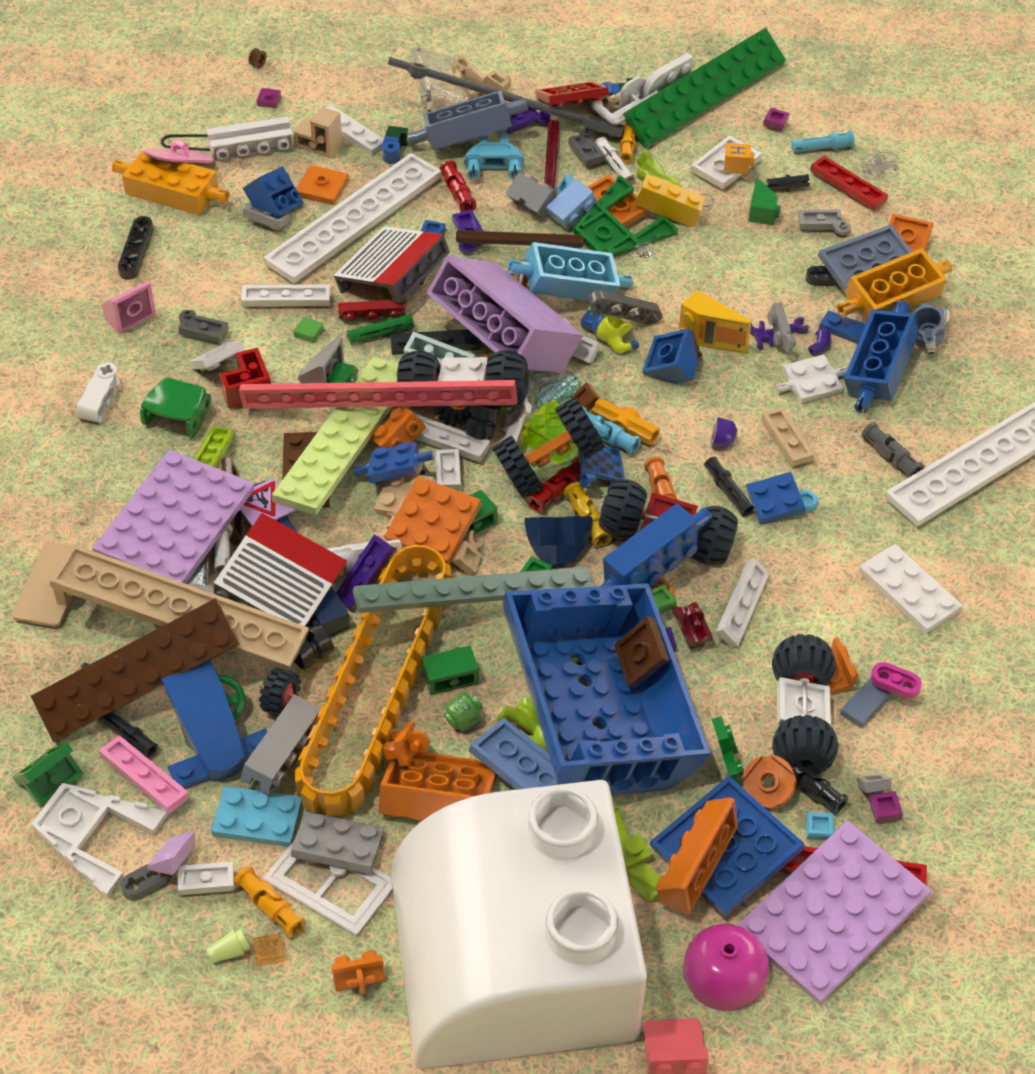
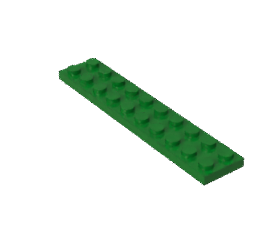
M765 27L627 110L623 115L642 146L646 148L783 64L786 59Z

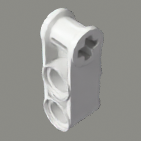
M105 362L97 367L91 381L86 386L83 396L77 403V418L97 423L102 422L105 412L111 405L114 395L120 386V381L116 377L117 368L113 363Z

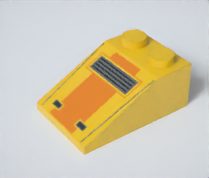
M699 290L695 291L681 304L679 330L689 328L695 334L699 346L741 354L747 353L751 329L750 319Z

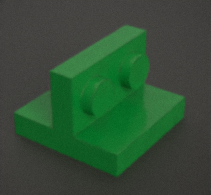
M66 742L52 747L12 778L18 786L24 785L37 805L41 806L51 799L62 783L71 784L84 773L70 755L73 749Z

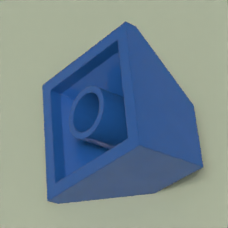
M688 328L654 336L642 373L675 384L692 381L698 365V358L691 330Z

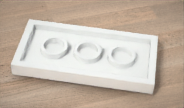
M896 544L859 566L858 572L925 634L962 611L963 605Z

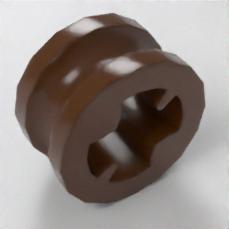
M254 48L249 54L248 62L257 68H261L266 62L267 54L265 51Z

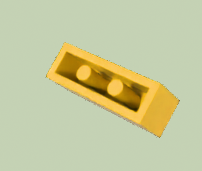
M646 174L634 205L661 216L664 215L666 218L686 226L693 227L702 210L705 197L658 177Z

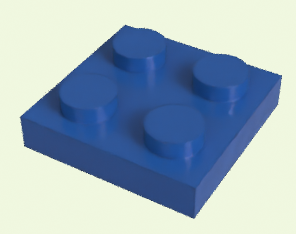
M792 472L746 484L748 495L760 525L806 513L804 502Z

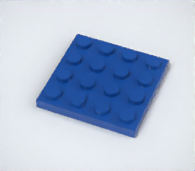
M730 776L726 777L650 841L651 848L669 864L672 855L678 853L681 848L683 835L693 827L696 812L699 809L702 810L707 801L729 797L735 799L738 828L701 893L724 917L805 849L803 841Z

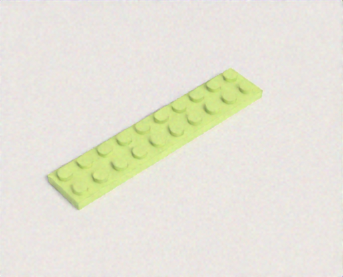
M373 357L354 383L397 382L398 364ZM336 407L273 492L272 502L317 515L392 407Z

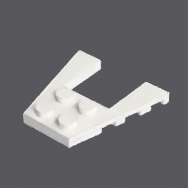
M62 783L31 823L32 829L102 895L108 898L123 878V872L80 850L108 812L153 835L169 814L162 808L161 810L151 808L145 803L137 801L131 803L120 800V797L110 795L107 797L96 794V791Z

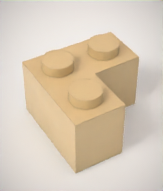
M322 107L312 119L305 117L294 130L295 147L331 159L342 145L340 112Z

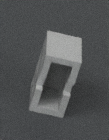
M518 173L505 194L515 203L524 208H530L532 213L545 219L548 215L546 206L556 198L553 193L554 189L545 183L543 185L538 184V180L530 174L524 176Z

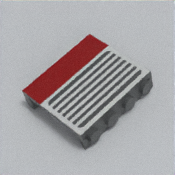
M384 226L334 275V278L342 294L354 282L388 287L393 302L401 303L450 251L444 234Z
M261 513L215 580L214 593L306 626L337 577L341 578L345 573L347 560Z

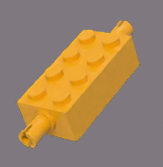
M143 150L131 164L119 161L118 159H115V162L112 164V172L123 174L122 179L126 195L200 215L211 200L226 204L230 198L228 190L219 189L217 172L186 162L158 160L144 154Z
M920 248L852 276L844 293L849 300L837 304V312L841 317H845L858 311L867 323L872 309L893 312L897 301H901L900 307L902 301H905L909 304L910 308L941 295L947 281L944 274L952 272V263H948L949 260L945 259L935 264L924 249Z

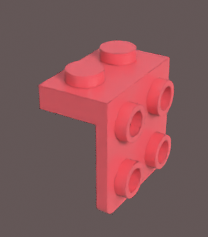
M699 1019L647 1020L644 1022L643 1031L648 1074H706L709 1060L708 1048H704L702 1028Z

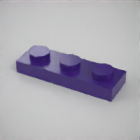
M374 534L336 592L341 602L356 611L357 607L353 595L354 587L372 585L396 548Z

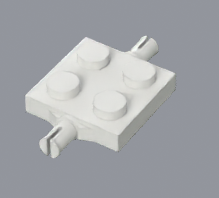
M824 354L783 365L782 372L787 382L776 384L775 390L777 394L791 391L797 397L800 404L842 393L843 390L838 378L845 376L848 368L844 366L833 369Z

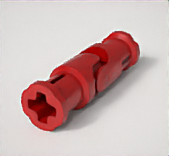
M453 160L443 162L439 169L442 171V176L445 177V183L454 200L459 203L460 212L474 211L477 207L476 200L471 197V191L466 185L463 175L457 170L456 162Z
M579 456L574 457L566 468H561L548 481L544 482L539 491L528 496L527 503L532 510L539 514L545 510V506L561 497L569 484L576 483V480L581 476Z

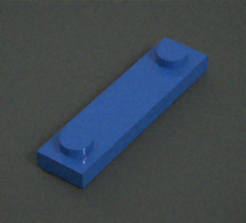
M828 310L819 324V329L826 328L831 334L858 344L866 324L848 317H841L840 314Z

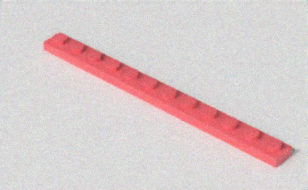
M515 380L241 384L239 389L243 409L517 404Z

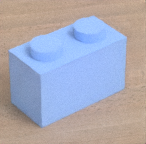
M575 179L546 208L550 218L566 231H569L579 223L588 211H591L597 201L593 191Z

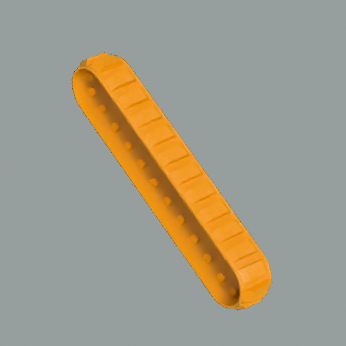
M422 545L408 546L396 552L388 560V566L382 570L378 584L396 583L407 574L416 572L430 574L436 579L451 578V568L449 564L445 563V557L437 550ZM447 605L428 607L424 610L422 615L424 618L420 627L415 631L414 636L416 637L412 646L407 650L405 663L399 669L397 682L391 688L387 706L382 709L381 720L378 727L374 728L372 733L373 739L369 748L364 752L363 763L360 770L356 771L353 782L340 790L321 791L312 787L313 777L311 775L314 768H317L319 764L318 759L323 748L328 744V736L332 727L338 721V713L341 707L345 705L346 695L350 686L355 682L356 672L359 666H362L363 656L367 647L372 643L373 633L376 627H379L383 611L363 613L361 617L362 624L356 628L353 635V644L348 646L344 655V664L340 665L335 676L336 683L331 685L326 696L327 704L322 705L317 716V725L312 727L308 736V746L303 748L298 759L299 767L295 769L297 796L302 798V805L310 812L331 817H341L351 811H355L365 801L364 794L370 792L375 780V771L379 770L384 758L383 745L386 742H391L392 730L396 729L401 709L405 708L409 698V689L413 688L417 679V669L422 667L421 657L426 656V649H429L434 638V630L438 628L442 618V611L446 609Z

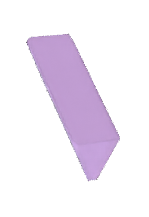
M195 831L170 838L147 865V869L173 875L195 848Z

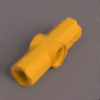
M601 398L595 402L592 409L593 415H600L606 421L624 428L626 433L634 437H640L641 441L648 445H653L657 441L660 427L642 419L634 408L625 407L622 409Z

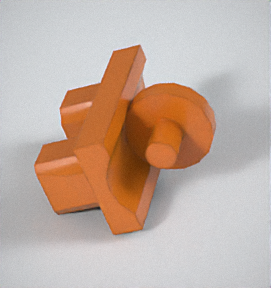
M415 721L407 722L402 730L393 731L391 742H386L383 745L387 761L398 759L400 766H407L415 753H424L429 748L430 740L424 732L414 731Z
M374 950L366 951L361 955V959L352 961L346 955L336 957L335 964H331L335 991L358 987L359 994L361 995L366 994V985L386 982L382 955H377Z

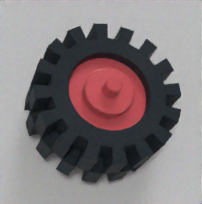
M275 667V669L271 670V674H267V681H263L262 685H264V688L260 690L262 696L259 697V702H261L259 706L262 708V711L279 716L293 695H297L301 687L299 685L301 680L297 673Z

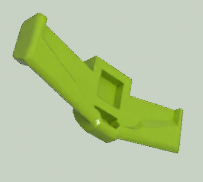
M615 804L613 807L629 885L649 903H652L659 899L656 884L661 877L646 864L652 860L653 853L639 834L628 837L619 807Z

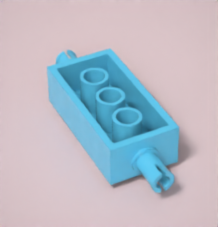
M533 242L524 257L527 262L510 259L508 263L509 274L526 275L529 289L533 294L587 300L588 296L594 291L602 290L616 294L619 288L630 289L633 284L631 275L617 274L613 254L607 252Z

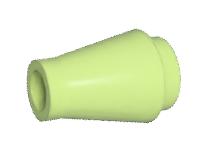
M241 928L237 931L233 929L206 949L214 964L218 961L246 955L245 952L250 950L251 947Z

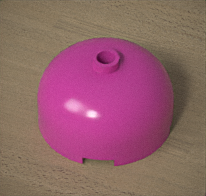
M733 924L713 925L699 932L688 945L684 956L683 977L687 986L694 994V998L703 1005L719 1011H736L737 1008L744 1007L752 1002L754 1003L762 995L766 987L769 974L768 956L760 940L747 929Z

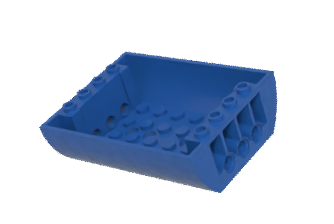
M649 584L505 592L503 600L504 614L558 785L604 780L609 784L611 796L664 791L684 781L701 767L711 752ZM649 616L655 618L669 661L637 688H631L627 685L614 644L644 618ZM577 657L582 665H577L571 659ZM578 680L586 681L589 686H584ZM592 723H600L604 729H598Z

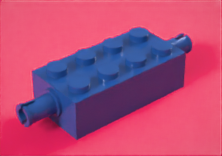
M897 301L893 312L871 310L844 376L848 395L858 397L854 409L859 413H862V410L863 414L869 411L872 399L893 400L919 334L915 314L907 313L910 306L905 301H902L901 307V301Z
M676 503L603 558L604 583L600 586L655 585L667 572H672L684 559L690 558L696 553L697 531L712 521L710 512L705 508H701L700 511L692 516Z

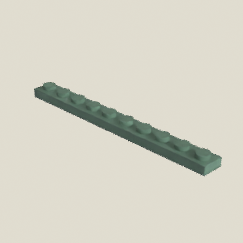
M587 566L360 585L354 587L353 595L358 613L501 601L504 600L505 592L594 587Z

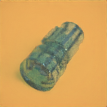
M566 372L555 381L554 385L549 384L541 390L539 396L534 399V403L542 413H547L563 402L565 398H571L581 388V384L573 373Z

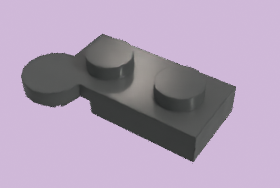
M584 130L579 135L569 137L568 144L586 167L605 162V155L594 142L595 134L590 130Z
M184 310L179 314L181 324L178 330L181 335L220 344L229 330L227 322L196 316V313L192 310Z

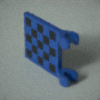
M606 446V448L586 460L578 449L581 487L589 489L590 481L594 482L596 477L611 482L625 479L619 449Z

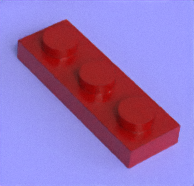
M393 300L338 303L339 318H343L346 321L355 320L357 317H365L366 319H377L379 316L398 318L405 314L404 300L401 303L393 302Z

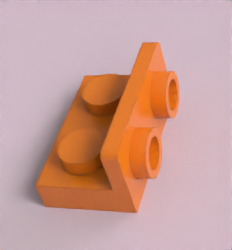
M839 637L833 638L830 648L833 650L836 659V668L833 678L827 685L830 686V695L852 691L855 680L858 679L856 667L851 665L848 659L847 647L842 645Z

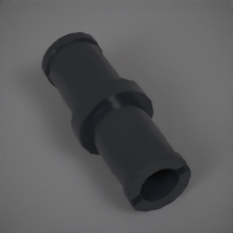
M787 174L785 177L767 178L766 183L768 185L766 186L772 191L784 189L791 191L793 188L810 187V182H808L810 181L809 174L797 176Z

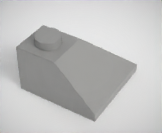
M337 336L315 355L304 369H301L298 376L300 384L327 383L328 377L339 361L345 363L343 337Z

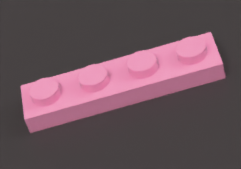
M120 735L99 750L100 757L168 814L189 799L187 790Z

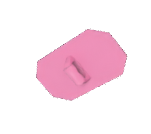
M178 139L173 140L171 149L145 148L143 150L144 154L169 162L211 163L214 160L213 157L203 153L190 151L188 143Z

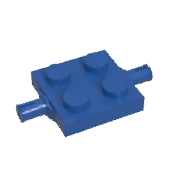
M405 442L396 447H382L371 452L370 462L367 465L354 467V473L356 477L368 474L370 483L416 474L417 466L421 462L434 460L432 450L419 453L417 442Z

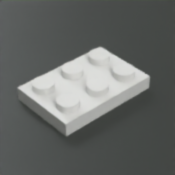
M730 135L691 165V172L721 189H725L742 175L724 172L726 143L744 144ZM751 148V153H755V165L761 160L762 153Z

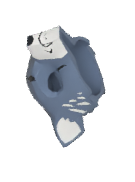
M924 302L913 313H910L915 314L919 329L915 343L919 347L926 348L928 354H934L935 347L945 339L951 310L948 307H945L944 310L942 308L938 309Z

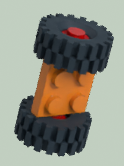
M576 397L555 408L567 431L524 456L512 435L491 447L522 498L543 486L532 467L538 466L540 469L551 462L550 458L557 453L559 456L564 455L571 450L570 445L574 443L585 460L606 448L602 438Z

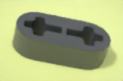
M148 864L127 874L122 879L121 889L123 896L130 901L142 899L166 886L170 882L172 875L163 873L162 877L154 875L155 871L147 869ZM134 883L138 886V889L133 890L129 885Z

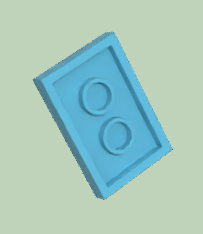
M224 786L211 830L212 836L289 847L293 842L302 808V798L300 796L271 792L267 795L262 791Z

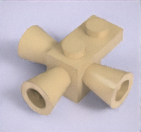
M473 64L469 66L462 79L502 91H507L511 87V78L505 72L497 73L493 70L485 77ZM475 91L471 94L468 100L481 97L486 94Z

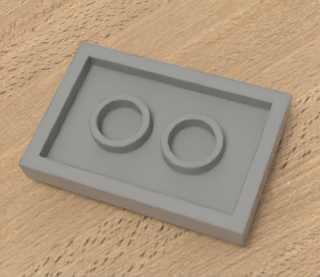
M306 811L291 849V857L371 874L384 835V828Z

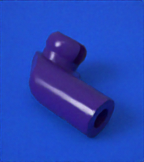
M826 328L816 331L815 335H818L816 338L818 342L808 347V352L812 356L829 349L831 333Z

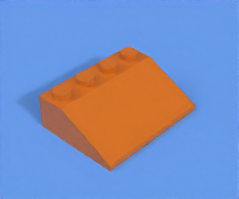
M428 752L415 753L407 766H400L398 759L391 760L380 784L378 813L386 814L390 817L401 816L413 818L416 821H423L431 814L453 803L470 797L493 793L497 774L480 760Z

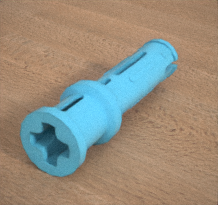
M848 130L847 133L836 134L832 132L829 136L791 141L793 153L829 148L833 151L844 147L852 149L855 145L852 130Z

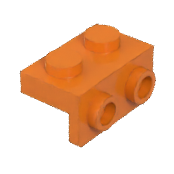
M400 406L391 413L390 418L383 425L375 430L374 435L370 439L380 448L396 447L405 442L413 443L426 429V425L412 411L404 406Z

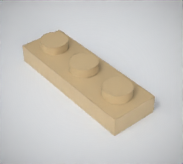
M783 407L762 413L761 420L792 467L813 461L814 453Z

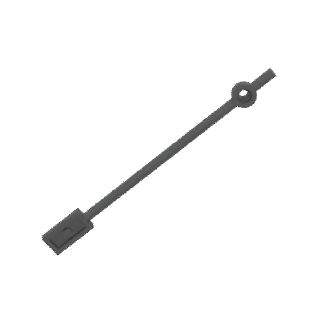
M389 57L388 65L407 70L411 73L410 76L415 79L430 77L486 95L502 91L429 69V67L421 63L406 62L393 57ZM502 91L504 100L509 102L525 98ZM525 98L529 108L582 123L586 130L594 133L600 131L604 132V135L607 137L621 138L624 125H611L605 119L588 114L584 116Z

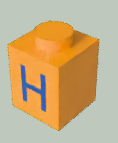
M726 143L724 172L748 174L749 166L754 165L755 153H751V145Z

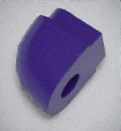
M720 417L717 418L713 427L711 447L724 449L735 441L738 429L733 421Z

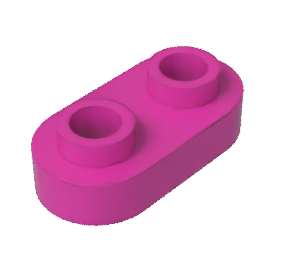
M886 662L877 663L872 668L870 678L876 687L906 699H912L919 695L922 681L918 675Z

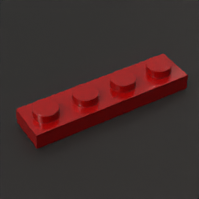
M822 156L811 164L810 172L872 210H876L888 200L887 193L826 156Z

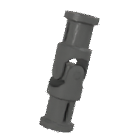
M872 422L868 424L862 431L861 437L865 441L868 440L872 443L879 454L884 456L895 468H900L904 471L908 478L925 468L923 463L917 462L911 456V453L890 434H885L880 430L877 423Z

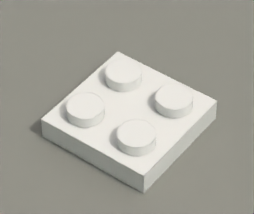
M242 341L226 342L188 362L192 370L210 371L219 367V362L235 359L236 353L245 348Z

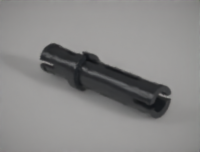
M715 456L707 459L704 467L713 476L714 483L722 488L743 517L751 514L754 506L733 481L730 471L725 470Z
M115 712L99 719L112 731L143 753L144 756L149 758L156 753L158 744L146 737L142 729L133 727Z

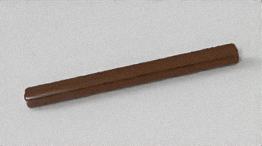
M456 231L457 243L531 246L535 242L582 248L584 241L582 235Z

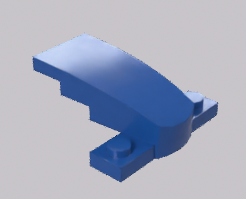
M211 660L182 674L176 673L162 678L163 686L172 703L173 710L184 730L186 739L195 753L193 757L167 766L171 778L184 789L208 780L216 781L230 778L242 771L244 764L268 731L265 728L239 738L229 703Z

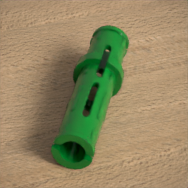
M408 314L395 319L391 317L386 318V321L347 330L346 332L349 343L353 344L414 328V321L412 315Z

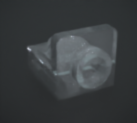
M528 370V395L532 399H538L542 388L558 386L561 378L554 372Z

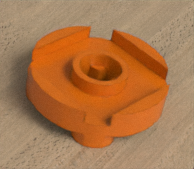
M779 756L757 757L747 765L743 773V789L766 809H778L785 805L795 793L797 778L795 777L794 770L788 762ZM775 776V785L767 789L764 788L766 783L763 779Z

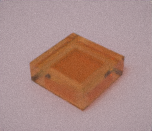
M280 933L253 938L257 967L285 962Z

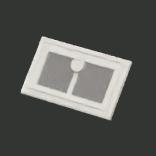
M293 841L264 876L263 881H267L271 886L358 936L393 891L392 878L374 867L371 874L293 858L291 857Z

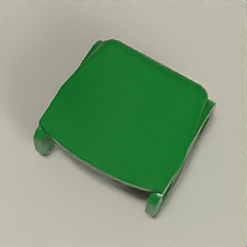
M169 377L163 378L147 394L142 402L140 409L141 422L143 425H149L155 414L169 419L186 421L187 436L194 438L210 408L211 394L206 393V389L202 386Z

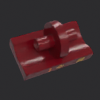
M697 601L685 607H673V614L691 649L703 647L705 642L712 641L713 635L705 621L703 610L699 608Z

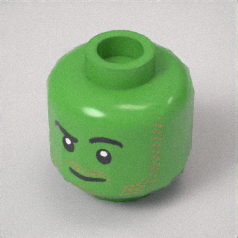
M462 693L446 704L444 717L455 731L459 729L465 732L482 720L480 710L483 706L475 695L470 697L468 694Z

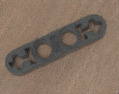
M602 290L592 292L587 298L590 309L596 313L644 324L657 323L662 318L658 304Z

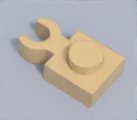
M473 530L466 533L452 561L468 575L476 573L482 555L477 551V548L482 546L483 539L473 540Z

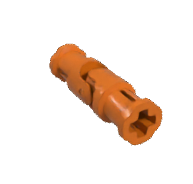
M659 456L650 457L644 462V468L649 473V483L653 493L677 499L670 476L664 469V459Z

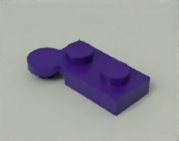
M528 107L529 111L511 115L510 121L512 126L508 127L506 131L511 134L534 123L548 124L551 120V115Z
M472 210L452 214V222L457 230L484 231ZM459 243L458 248L460 252L467 254L472 253L475 250V246L479 244Z

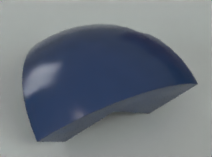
M592 517L524 518L527 538L533 551L544 562L555 565L564 564L576 558L586 546L592 529Z

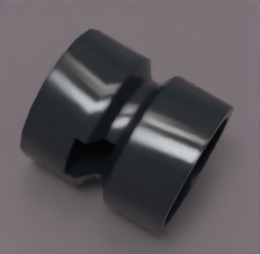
M470 405L469 413L471 417L466 420L464 432L478 439H493L496 428L493 422L498 420L501 407L499 405Z
M319 624L309 628L308 635L294 661L301 670H306L317 662V658L323 659L334 651L331 638Z

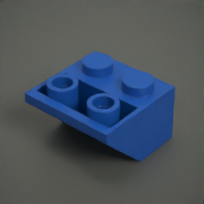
M283 166L258 177L243 187L253 207L277 217L304 203Z

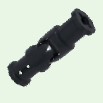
M803 762L799 767H792L797 778V787L808 793L813 800L822 802L831 809V813L837 815L844 808L848 801V795L839 793L831 787V782L827 779H822L817 772L806 767ZM806 772L807 775L804 777L801 773Z

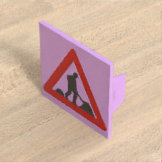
M274 478L255 486L251 495L240 508L242 517L250 527L253 526L261 513L274 520H278L297 510L272 502V494L279 486Z

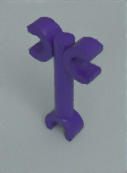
M798 317L794 320L793 324H789L791 333L806 334L808 332V325L800 326L804 324L803 317ZM759 321V328L753 327L751 323L750 335L754 336L757 341V348L762 350L764 342L773 347V328L765 330V323L763 321Z

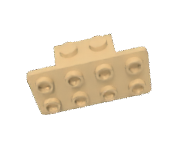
M53 542L44 543L12 612L14 620L50 627L60 626L74 595L50 587V580L71 545Z

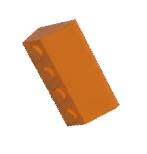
M733 798L707 801L703 809H699L696 812L693 827L683 835L680 850L672 855L666 875H662L656 884L659 903L688 916L690 915L738 828L735 799Z

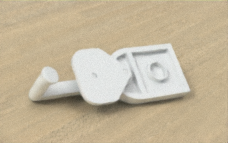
M689 53L680 56L654 71L647 80L637 76L628 81L620 92L619 110L614 113L609 112L600 100L594 101L591 108L611 125H619L625 122L626 118L623 113L691 73L693 56Z

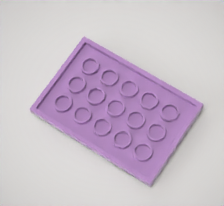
M168 450L92 547V551L186 584L254 490V483Z
M847 820L737 926L753 933L763 944L768 960L821 1005L931 895L932 890Z

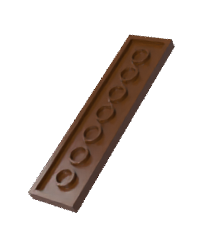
M214 598L31 695V698L52 741L58 742L163 686L162 678L176 673L182 674L239 646L240 643L219 601Z

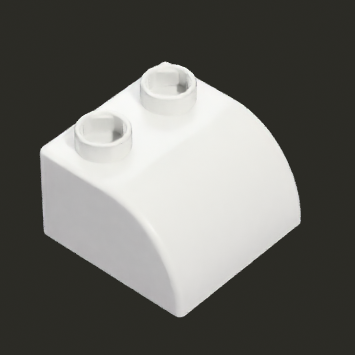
M595 780L501 791L470 797L431 814L408 833L395 853L391 878L413 1062L417 1068L428 1069L634 1042L639 1038L647 971L610 787L606 781Z

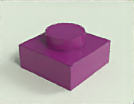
M261 88L256 100L257 106L277 108L281 98V90Z
M770 108L764 118L763 126L782 131L789 120L790 113Z
M896 791L870 795L868 801L876 823L902 819L903 812Z

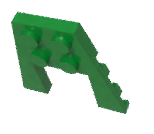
M619 175L614 184L610 185L603 197L598 199L591 211H588L575 226L573 234L582 235L584 238L583 243L590 250L612 253L614 257L675 235L678 228L663 215L633 235L608 211L634 192V187Z

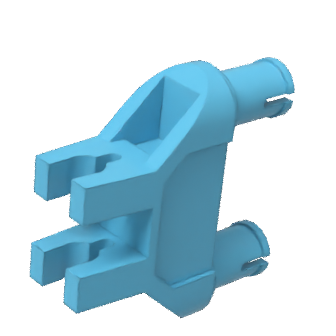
M500 134V142H488L487 135L480 138V143L473 146L467 152L464 158V165L467 167V177L470 180H473V175H475V180L480 177V169H509V178L514 180V174L516 176L518 173L522 174L521 168L524 165V157L515 146L508 142V134Z

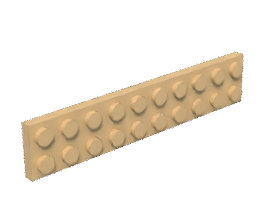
M75 544L71 545L50 580V587L158 626H163L216 598L240 643L239 646L229 651L288 672L308 635L309 628Z

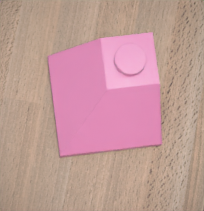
M149 281L101 304L104 319L118 334L156 315L151 283Z

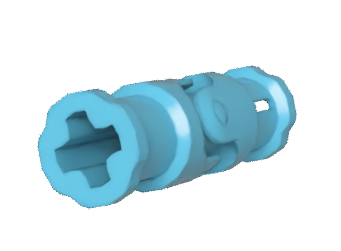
M583 407L603 441L613 447L618 446L626 450L630 456L638 450L641 443L640 437H634L626 433L624 428L606 421L600 415L595 416L587 412V408Z

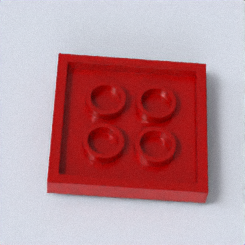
M593 81L535 90L537 99L553 107L563 106L564 102H571V104L583 103V99L598 101L602 100L603 96L609 95L608 87Z

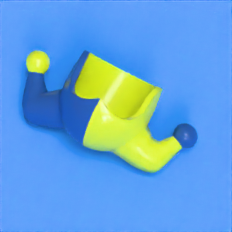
M590 306L588 307V311L581 319V326L583 328L594 331L597 338L607 342L611 349L618 354H622L630 349H638L639 342L637 340H633L631 343L623 342V336L632 328L631 323H625L621 318L600 313L593 317L595 312L590 309Z

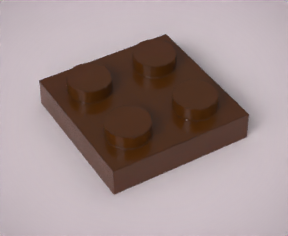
M649 616L644 618L614 644L627 685L631 688H637L669 661L655 618Z

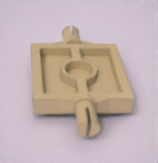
M422 462L417 466L416 474L385 481L374 510L376 514L391 518L386 527L387 530L417 476L435 482L434 477L419 475L424 466Z

